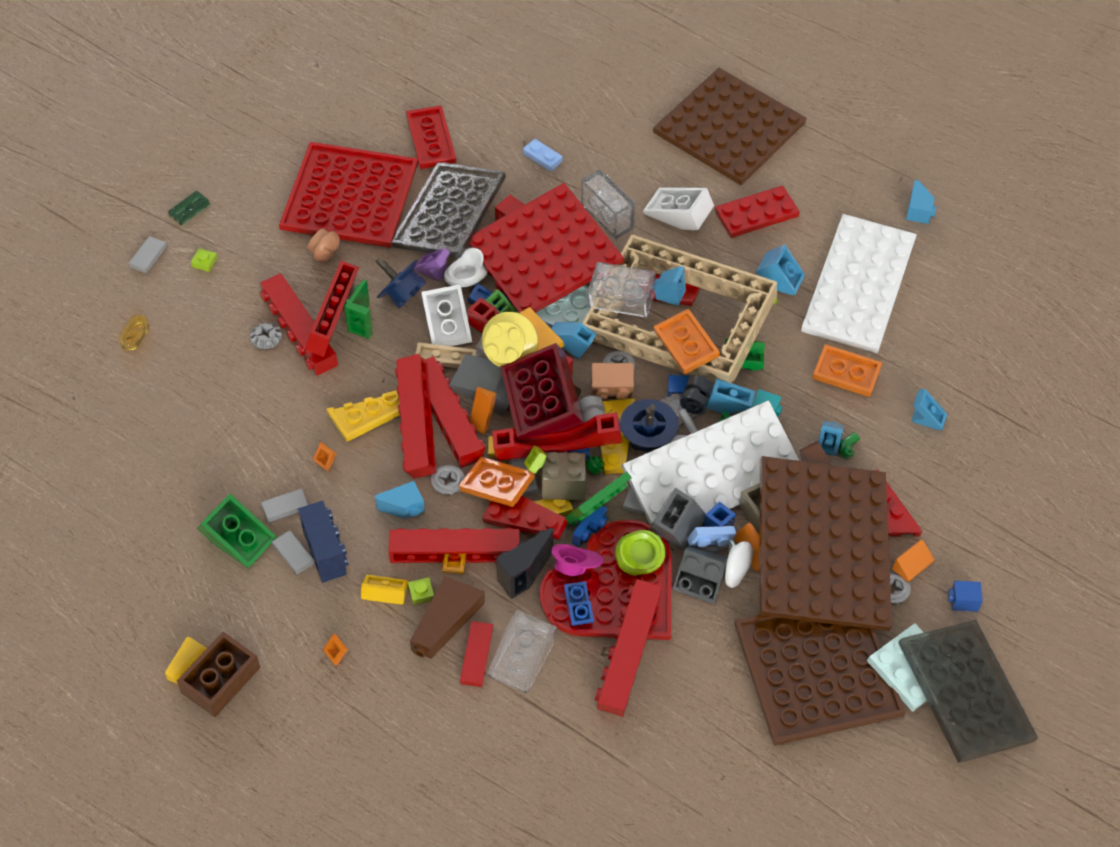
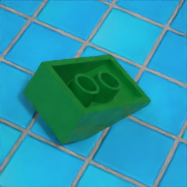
M229 494L196 528L210 542L246 568H249L272 544V541L277 538L272 531L232 494Z

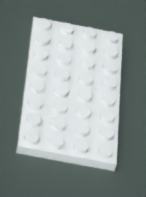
M843 214L801 332L878 354L917 234Z
M766 401L622 464L621 467L624 473L628 471L632 479L629 480V483L651 526L668 495L675 488L693 498L705 514L719 501L731 510L740 505L741 491L760 483V459L762 456L797 461L799 459L770 402Z

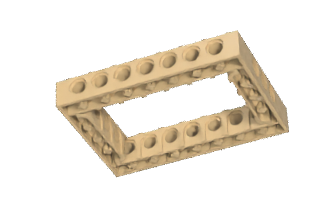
M631 235L621 253L624 257V262L612 269L582 323L597 334L593 342L682 372L654 331L649 332L637 328V325L633 324L631 326L616 319L642 269L661 275L664 271L682 266L685 271V283L746 303L743 312L738 315V321L734 329L730 331V337L726 345L722 346V356L687 373L691 376L700 375L706 377L712 383H715L717 378L733 384L777 297V282Z

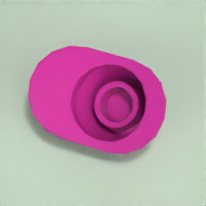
M558 544L552 547L551 553L556 558L555 569L565 575L578 576L583 574L587 568H595L603 563L602 556L594 551L576 548L567 544Z

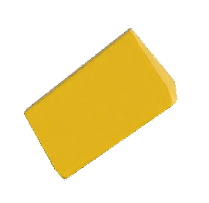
M366 575L361 585V599L403 605L409 581Z
M187 636L165 671L167 680L177 684V680L207 648Z

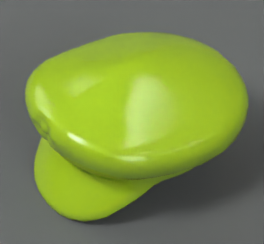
M638 530L623 536L616 545L615 556L617 564L624 572L630 575L651 573L662 565L665 559V546L661 538L651 531Z

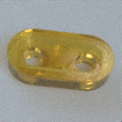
M135 315L129 319L119 335V342L123 349L134 350L140 345L150 327L147 317Z

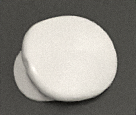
M476 248L465 250L445 270V281L451 286L461 285V288L480 282L486 277L488 272L483 265V253Z
M732 540L729 541L725 582L730 588L736 587L741 582L751 566L754 551L752 545L747 541L740 542L737 545Z

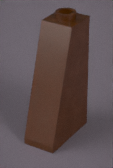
M444 576L410 640L411 651L419 657L432 659L484 605L485 591Z

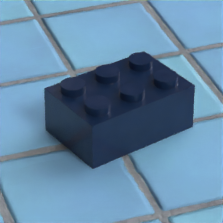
M322 500L298 508L302 530L321 582L347 575L345 567L349 565L346 557L347 552L344 543L339 539L340 533L337 525L333 523L330 507L326 508Z

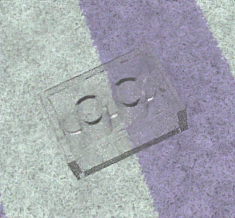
M600 169L582 179L581 204L615 239L634 229L636 205L634 200L629 198L620 186H617Z
M597 262L587 292L589 308L647 317L655 292L653 290L656 280L655 271Z

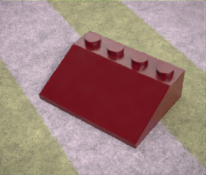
M557 343L500 366L518 438L566 431L584 423L566 353Z

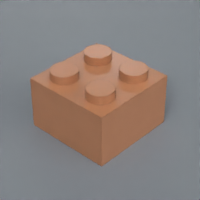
M592 363L591 396H598L603 401L608 400V398H616V400L632 398L634 388L633 363Z

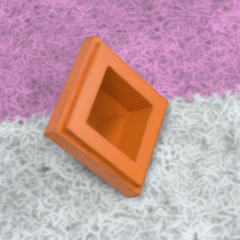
M320 442L312 460L326 471H329L337 453Z
M336 634L331 636L323 648V651L335 666L338 665L348 650Z

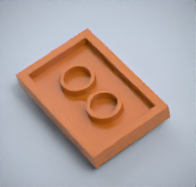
M689 308L653 326L654 332L684 375L720 356V351Z
M825 344L812 379L871 397L883 362Z
M480 457L460 483L459 488L461 492L514 507L535 476L529 470Z

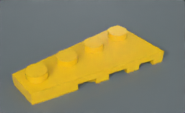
M635 398L603 401L605 414L617 412L620 421L623 411L635 402ZM622 431V443L600 446L602 460L605 463L603 466L604 475L624 473L621 466L627 461L629 441L625 438Z

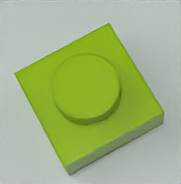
M199 248L191 260V266L210 272L218 258L217 253Z
M534 445L524 461L527 469L536 474L538 469L543 467L546 461V454L541 448Z
M429 577L408 582L413 605L432 600L434 593Z

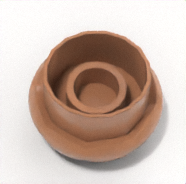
M324 228L320 229L310 240L307 250L313 254L315 261L326 262L338 250L339 236L336 232H328Z

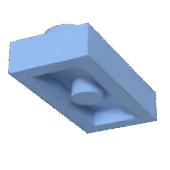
M537 139L532 140L523 148L525 156L550 172L563 162V156Z
M734 526L695 527L687 540L689 546L706 547L708 545H718L721 547L729 544V541L736 535Z

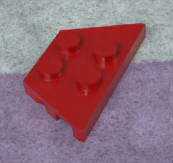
M886 481L888 535L892 537H901L902 534H914V537L921 536V528Z

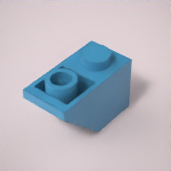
M555 322L551 328L563 340L564 346L562 348L578 359L590 347L597 335L588 327L578 322Z

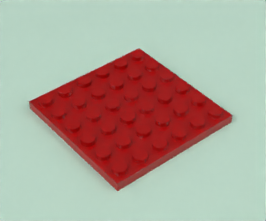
M310 142L280 220V230L315 235L320 229L324 228L328 232H336L340 240L391 248L418 166V158Z
M565 182L466 238L470 248L479 249L483 253L484 267L494 281L499 284L502 292L518 313L529 307L537 313L624 262V257Z

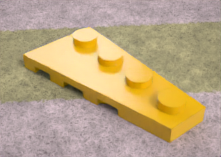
M397 390L382 394V397L365 398L363 402L355 404L350 402L343 404L344 407L336 409L331 407L326 410L346 442H349L400 416L398 411L400 400Z

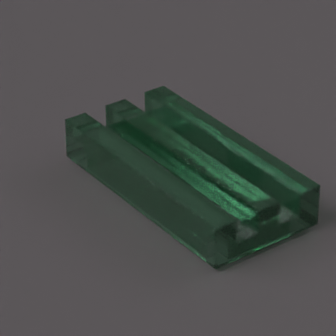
M196 190L170 209L168 214L176 222L178 221L180 225H183L209 206L210 202Z

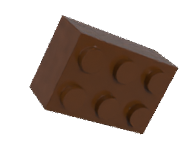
M222 632L177 680L180 692L210 715L216 717L260 669L258 657L232 637Z

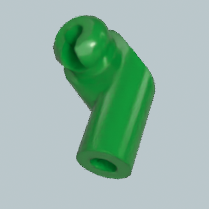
M856 432L840 441L839 447L842 457L848 459L854 455L852 445L860 440Z

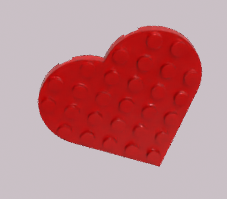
M618 520L604 525L603 529L592 535L586 547V550L594 551L602 556L603 563L600 566L587 568L583 574L578 576L565 575L556 570L555 567L551 570L549 569L545 574L540 586V604L545 617L557 629L570 635L614 638L617 626L622 627L624 619L620 618L624 605L628 606L630 599L627 598L630 585L635 586L636 579L662 586L661 596L647 639L671 640L672 556L667 540L663 537L661 538L665 546V559L657 570L644 575H630L624 572L617 564L615 556L616 545L623 536L638 530L651 531L649 529L650 525L636 520ZM586 581L594 623L572 626L564 585Z

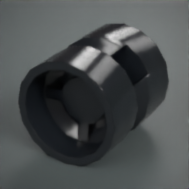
M700 375L691 376L680 399L681 408L686 409L691 414H703L714 388L713 383Z

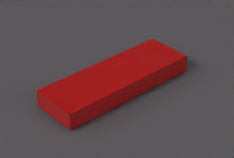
M471 621L460 684L483 687L493 624Z

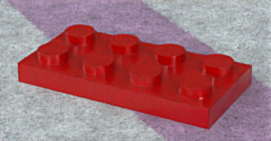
M442 105L406 111L420 169L456 163V156Z
M783 185L715 206V213L730 238L799 217L800 213Z

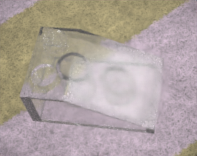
M516 609L504 632L487 676L528 693L557 639V627Z

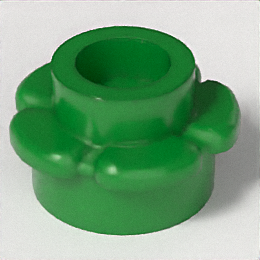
M589 456V460L586 462L588 469L595 475L599 472L603 473L604 461L599 456Z

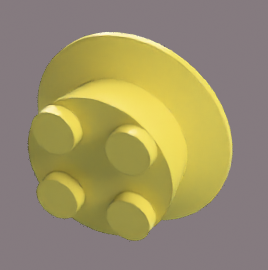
M503 312L491 318L486 324L482 334V345L489 360L500 367L535 352L538 346V337L535 327L525 316L516 312Z

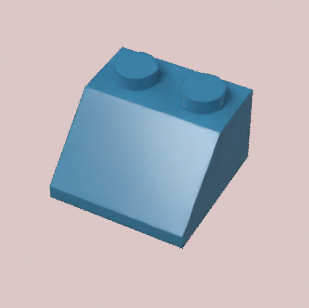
M785 244L767 252L756 270L758 276L776 281L777 291L790 295L797 293L805 276Z

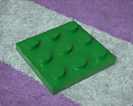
M628 471L565 517L568 522L566 526L572 524L574 527L627 488L628 484L626 482L632 479Z

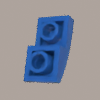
M602 506L580 523L573 533V545L580 547L583 541L586 542L591 532L596 534L600 527L604 528L608 521L606 516L607 507Z
M586 581L565 584L564 592L571 625L594 623Z

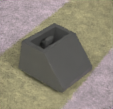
M675 488L668 495L649 529L685 551L689 546L687 538L695 527L702 525L705 520V512L693 498Z
M688 546L684 551L673 590L714 604L725 578L728 557L698 546Z

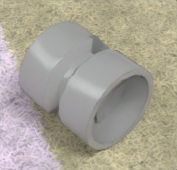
M588 396L578 402L583 422L590 420L596 415L605 414L603 400L598 396Z

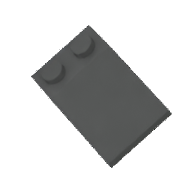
M465 354L449 386L472 400L475 398L477 387L497 393L493 411L502 416L509 407V401L501 367H498L488 359Z

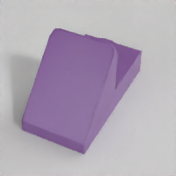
M443 248L425 254L418 261L414 270L439 281L448 268L446 258L450 252Z

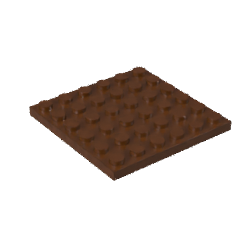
M718 68L654 126L653 133L739 185H742L806 123V117L723 69Z
M763 615L735 620L734 625L774 746L899 718L905 715L906 712L899 694L867 662V659L872 654L882 648L875 629Z

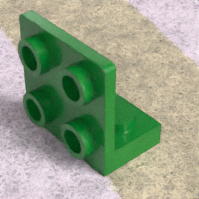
M363 279L359 285H356L353 295L344 304L348 332L369 339L373 333L370 309H368L370 301L367 280Z

